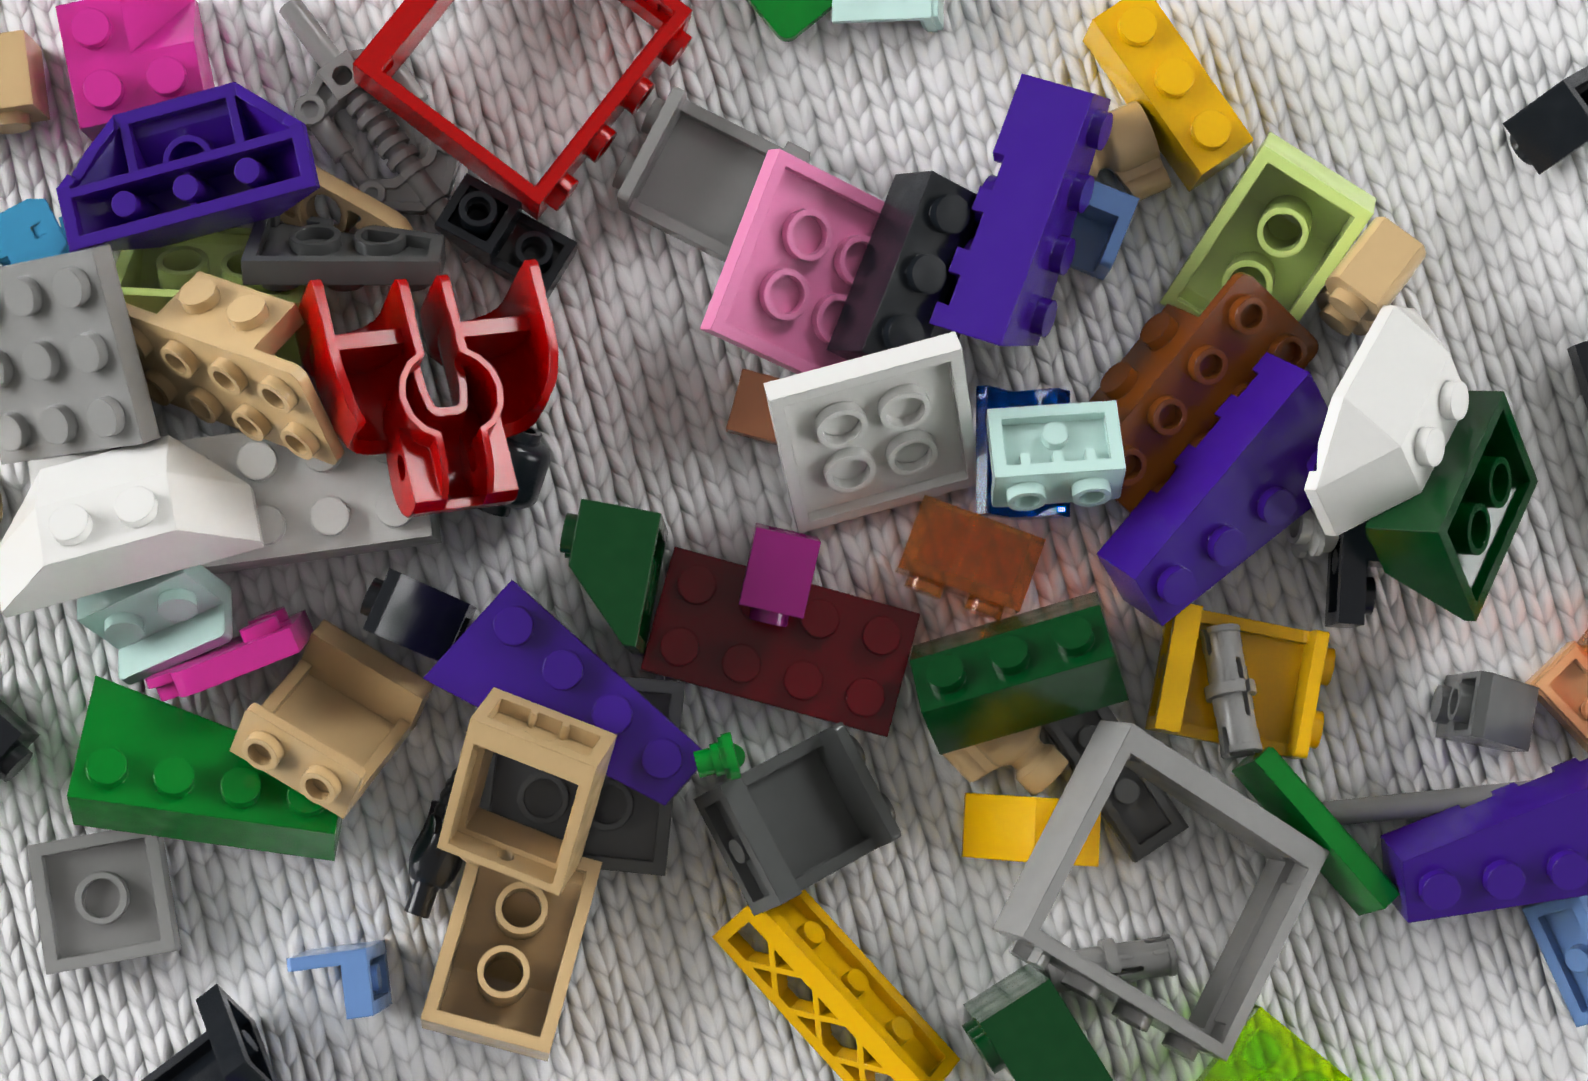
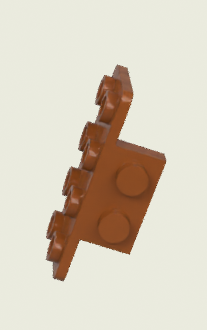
M1243 272L1235 273L1199 317L1167 304L1160 313L1147 321L1141 330L1139 340L1121 362L1113 365L1105 373L1101 380L1100 388L1089 400V402L1117 401L1126 472L1121 496L1114 500L1128 513L1135 509L1150 490L1157 493L1173 475L1176 468L1173 462L1188 444L1195 448L1219 421L1215 412L1231 394L1239 397L1257 376L1252 369L1266 352L1302 369H1305L1317 354L1319 348L1317 339L1253 276Z

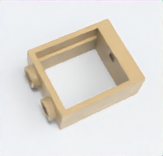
M493 687L469 720L437 848L459 856L467 863L484 866L520 880L528 887L542 889L560 896L581 862L617 734ZM493 752L578 785L563 840L479 807Z

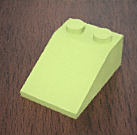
M1269 132L1160 303L1164 306L1170 304L1199 317L1227 281L1235 273L1243 272L1253 276L1299 322L1325 285L1327 278L1341 262L1374 214L1376 198L1277 135Z

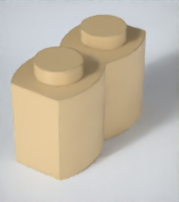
M1386 217L1373 219L1327 278L1324 288L1317 295L1316 301L1321 309L1319 313L1321 319L1333 330L1344 336H1350L1352 333L1359 336L1366 335L1382 306L1392 303L1413 276L1414 271L1425 259L1426 250L1424 245Z

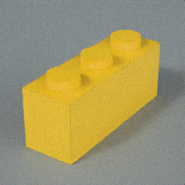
M1121 0L1092 19L1083 39L1084 44L1125 102L1128 104L1136 100L1142 106L1156 136L1160 152L1189 192L1242 156L1253 142V137L1156 0Z

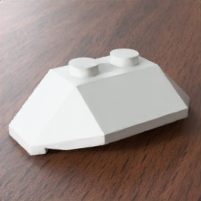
M1395 305L1382 306L1331 398L1318 441L1317 471H1309L1304 488L1325 535L1338 536L1420 494L1434 467L1441 463L1445 446L1458 421L1462 420L1467 413L1469 405L1467 386L1461 381L1450 353L1416 309Z
M170 435L162 436L159 439L144 444L126 446L41 469L0 543L1 612L8 618L263 548L264 543L254 491L249 484Z

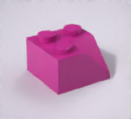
M81 0L55 6L79 128L92 141H94L113 115L215 87L198 2L196 0Z

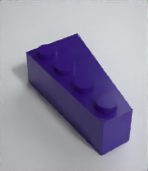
M1021 75L993 150L994 161L1001 163V167L997 176L990 175L983 185L979 187L972 206V211L975 213V222L979 226L975 236L968 241L965 248L957 246L948 271L956 276L957 285L949 305L941 302L936 303L929 324L998 346H1038L1040 337H1046L1049 334L1057 313V301L1052 300L1059 275L1064 276L1067 273L1075 253L1076 241L1070 236L1077 212L1083 213L1092 197L1094 177L1089 175L1093 158L1096 150L1101 151L1105 147L1111 133L1113 114L1107 112L1111 99L1033 76Z

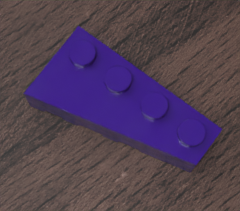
M1266 352L1252 369L1257 376L1239 397L1231 394L1215 412L1219 421L1195 448L1188 444L1173 462L1176 465L1175 471L1157 493L1150 490L1096 553L1124 601L1163 626L1312 508L1304 488L1309 471H1317L1318 441L1328 407L1310 372Z
M513 580L507 584L423 677L426 681L476 707L481 705L493 687L617 734L606 775L664 806L673 800L698 771L693 752L702 750V748Z
M1577 758L1570 759L1551 767L1552 773L1520 786L1515 782L1491 791L1492 797L1465 808H1461L1459 805L1453 806L1381 835L1383 871L1400 893L1392 904L1408 923L1587 896L1588 758L1579 761Z

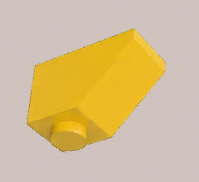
M965 793L961 857L1027 862L1060 798ZM1101 812L1074 863L1076 866L1098 867Z

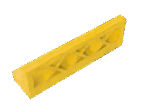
M805 889L801 891L800 895L786 903L755 916L747 904L712 936L843 1081H875V1072L889 1075L894 1081H944L960 1061L956 1053ZM749 922L768 942L769 954L755 951L738 931ZM787 976L802 979L812 990L813 1002L799 999L788 987ZM831 1024L846 1027L856 1038L857 1049L842 1046L832 1035Z

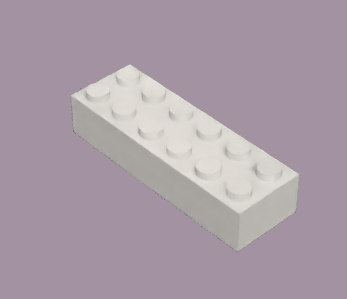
M242 432L178 440L249 484L254 491L264 547L201 564L213 574L442 543L438 514L407 518L401 513L392 491L386 454H356L349 450L339 439L345 454L335 465L313 457L310 460L300 458L287 447L265 439L255 441ZM111 450L28 461L30 485H33L41 469Z

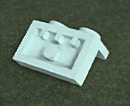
M1116 400L987 409L986 429L992 472L991 502L993 507H1009L1016 511H1031L1042 507L1044 504L1074 502L1078 506L1093 507L1104 504L1109 500L1118 499L1121 496L1126 464Z
M198 565L77 599V621L118 649V677L126 684L132 685L157 672L176 666L230 642L233 637L231 587L204 566Z

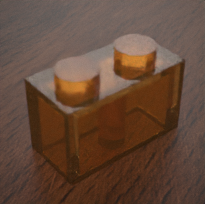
M924 495L895 572L907 576L904 586L910 590L935 599L941 598L943 590L967 599L964 607L967 611L994 621H1000L1003 612L1012 616L1020 612L1046 539Z

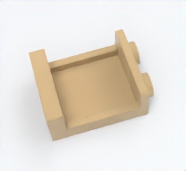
M324 619L311 633L301 660L262 705L252 703L244 712L230 752L244 759L254 768L266 772L301 793L311 802L321 805L344 819L415 728L434 684Z

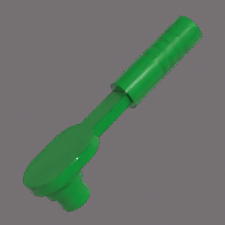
M731 732L720 734L721 737H717L718 742L709 744L710 748L693 752L700 778L714 774L717 777L726 775L727 779L731 780L742 778L740 767L745 762V752L739 745L733 744Z

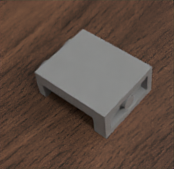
M673 86L666 101L657 97L652 103L641 128V131L648 134L637 156L627 153L616 172L612 186L619 189L617 194L619 210L726 262L768 150L781 149L809 164L811 152L789 141L782 148L690 102L686 98V91Z

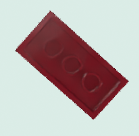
M674 547L641 665L642 671L835 724L842 722L846 727L888 737L920 613L811 584L803 619L789 616L787 627L759 622L749 618L751 607L739 605L746 566Z

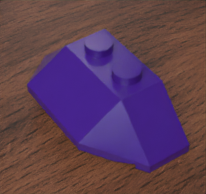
M232 82L113 115L84 152L73 173L66 175L56 188L70 252L110 244L112 251L161 248L280 216L319 189L320 185L306 124L238 83Z

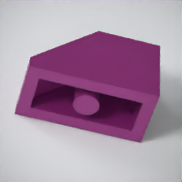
M760 523L755 524L739 598V605L751 607L750 619L787 627L789 616L804 618L821 544L817 536L799 534L795 531Z

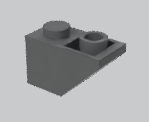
M1486 671L1446 675L1444 685L1439 684L1437 686L1431 704V721L1438 723L1435 738L1507 752H1528L1539 688Z

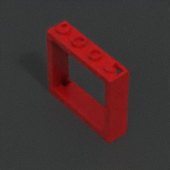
M404 0L354 61L353 73L354 81L358 86L489 185L522 203V210L538 220L548 206L558 211L569 199L579 183L573 177V174L584 160L589 158L596 163L606 152L617 135V132L611 126L624 109L633 115L646 101L655 86L649 78L663 61L671 67L685 51L692 39L686 31L693 10L680 0H618L658 31L535 186L392 78L454 0Z

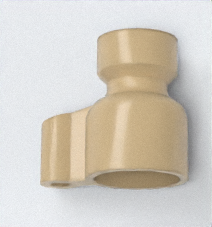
M1135 100L1109 111L1113 114L1111 133L1105 147L1101 151L1096 150L1089 175L1093 176L1095 180L1100 170L1109 168L1121 182L1126 192L1140 198L1139 201L1171 188L1169 175L1160 158L1156 136L1139 102Z
M1041 726L942 754L968 782L977 781L1002 766L1010 765L1016 770V780L1031 796L1039 794L1053 783L1069 763V760L1053 744H1043L1039 738Z

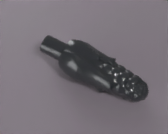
M457 768L452 771L451 778L447 780L445 788L440 794L439 801L432 800L427 820L410 853L409 876L415 881L404 911L423 918H429L438 890L447 889L463 863L459 856L437 848Z

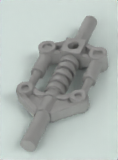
M302 0L288 1L281 7L279 13L320 67L316 71L317 74L307 93L300 96L294 105L296 118L306 124L307 130L314 134L335 164H342L360 191L401 214L426 215L428 213L432 220L436 222L449 202L448 198L451 196L460 162L432 141H430L427 155L419 160L420 152L415 145H408L410 138L404 131H398L400 125L395 118H388L390 111L383 104H378L379 101L354 81L353 63L364 49L345 50L343 53H340ZM403 63L392 78L429 106L426 102L428 95ZM345 108L352 119L358 118L356 125L361 132H368L367 140L372 146L378 145L376 150L378 155L383 160L388 159L387 167L392 173L398 172L399 175L393 179H369L352 156L354 149L331 118L338 111ZM449 241L464 263L474 259Z

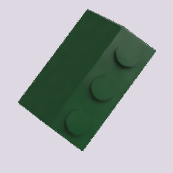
M1468 391L1469 405L1467 413L1462 420L1458 421L1445 446L1441 463L1434 467L1422 492L1367 520L1365 525L1367 540L1373 545L1386 574L1464 621H1477L1538 483L1504 391Z
M581 499L578 514H566L560 541V552L565 553V558H569V567L622 645L632 654L644 656L668 535L663 516L657 512Z
M1097 591L913 645L910 657V665L921 713L940 755L1129 700Z
M1024 965L963 1004L972 1019L963 1024L962 1027L981 1058L984 1059L994 1074L1005 1068L1015 1081H1113L1051 980L1031 965Z

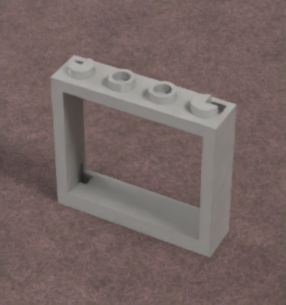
M1100 720L992 929L1014 942L1009 952L1018 959L1043 971L1046 970L1048 964H1051L1064 972L1065 975L1061 984L1071 991L1094 1002H1097L1100 995L1114 1002L1116 1005L1111 1014L1119 1020L1143 1032H1147L1151 1025L1165 1033L1166 1035L1161 1044L1174 1053L1193 1062L1198 1052L1227 1062L1329 851L1135 724ZM1124 766L1268 858L1189 1020L1040 930Z

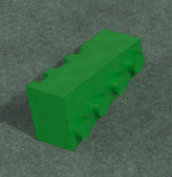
M95 676L67 793L74 825L335 861L342 818L321 805L311 802L301 793L266 772L254 768L247 761L230 752L237 730Z

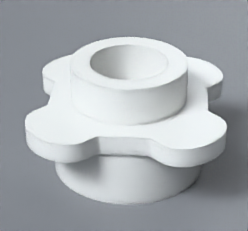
M1313 508L1309 509L1286 528L1287 539L1291 543L1292 553L1295 558H1304L1307 552L1313 557H1319L1322 553H1330L1335 548L1339 539V535L1329 536L1324 534Z

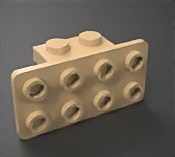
M198 271L185 283L179 292L157 314L126 303L151 400L162 406L172 404L191 411L207 423H215L217 421L239 429L252 440L262 441L265 439L287 447L295 455L306 460H310L313 457L335 465L345 454L306 371L294 362L274 356L304 324L296 303Z

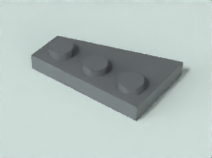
M280 216L254 222L241 258L243 285H262L263 288L270 291H288L297 288L299 285H308L309 280L321 279L323 285H327L332 290L348 292L358 290L365 285H392L395 279L405 278L408 281L410 291L415 292L424 290L432 285L436 275H443L446 260L445 235L378 225L363 227L357 230L355 234L340 232L339 229L334 227V220L329 218L311 216L306 220L307 225L296 226L282 224Z

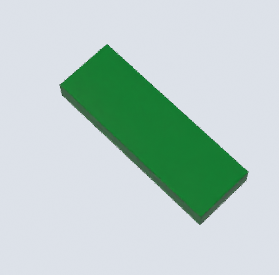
M1269 746L1260 753L1247 756L1232 770V773L1265 810L1329 851L1320 873L1358 916L1386 909L1400 895L1398 888L1273 747Z

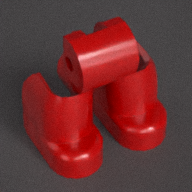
M529 259L523 262L503 302L496 309L486 315L465 321H460L449 276L447 274L436 275L421 306L420 321L430 357L444 368L452 406L442 408L434 405L426 389L420 364L425 354L407 279L394 280L380 314L374 321L362 328L340 334L334 333L322 280H309L298 309L304 324L295 332L302 367L314 378L320 401L338 438L348 449L362 455L386 454L392 491L401 513L410 518L507 505L515 501L519 488L506 438L531 428L537 422L547 405L558 374V343L538 261L536 259Z

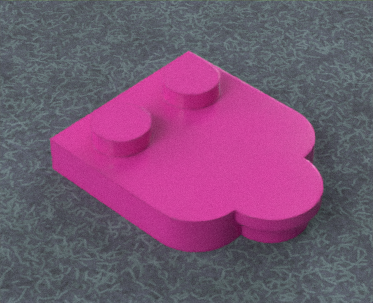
M279 607L249 620V625L239 630L240 636L232 638L230 642L176 666L157 672L147 677L145 681L149 689L156 688L161 701H167L178 696H190L299 653L309 641L311 633L314 631L305 610L288 616L285 607Z

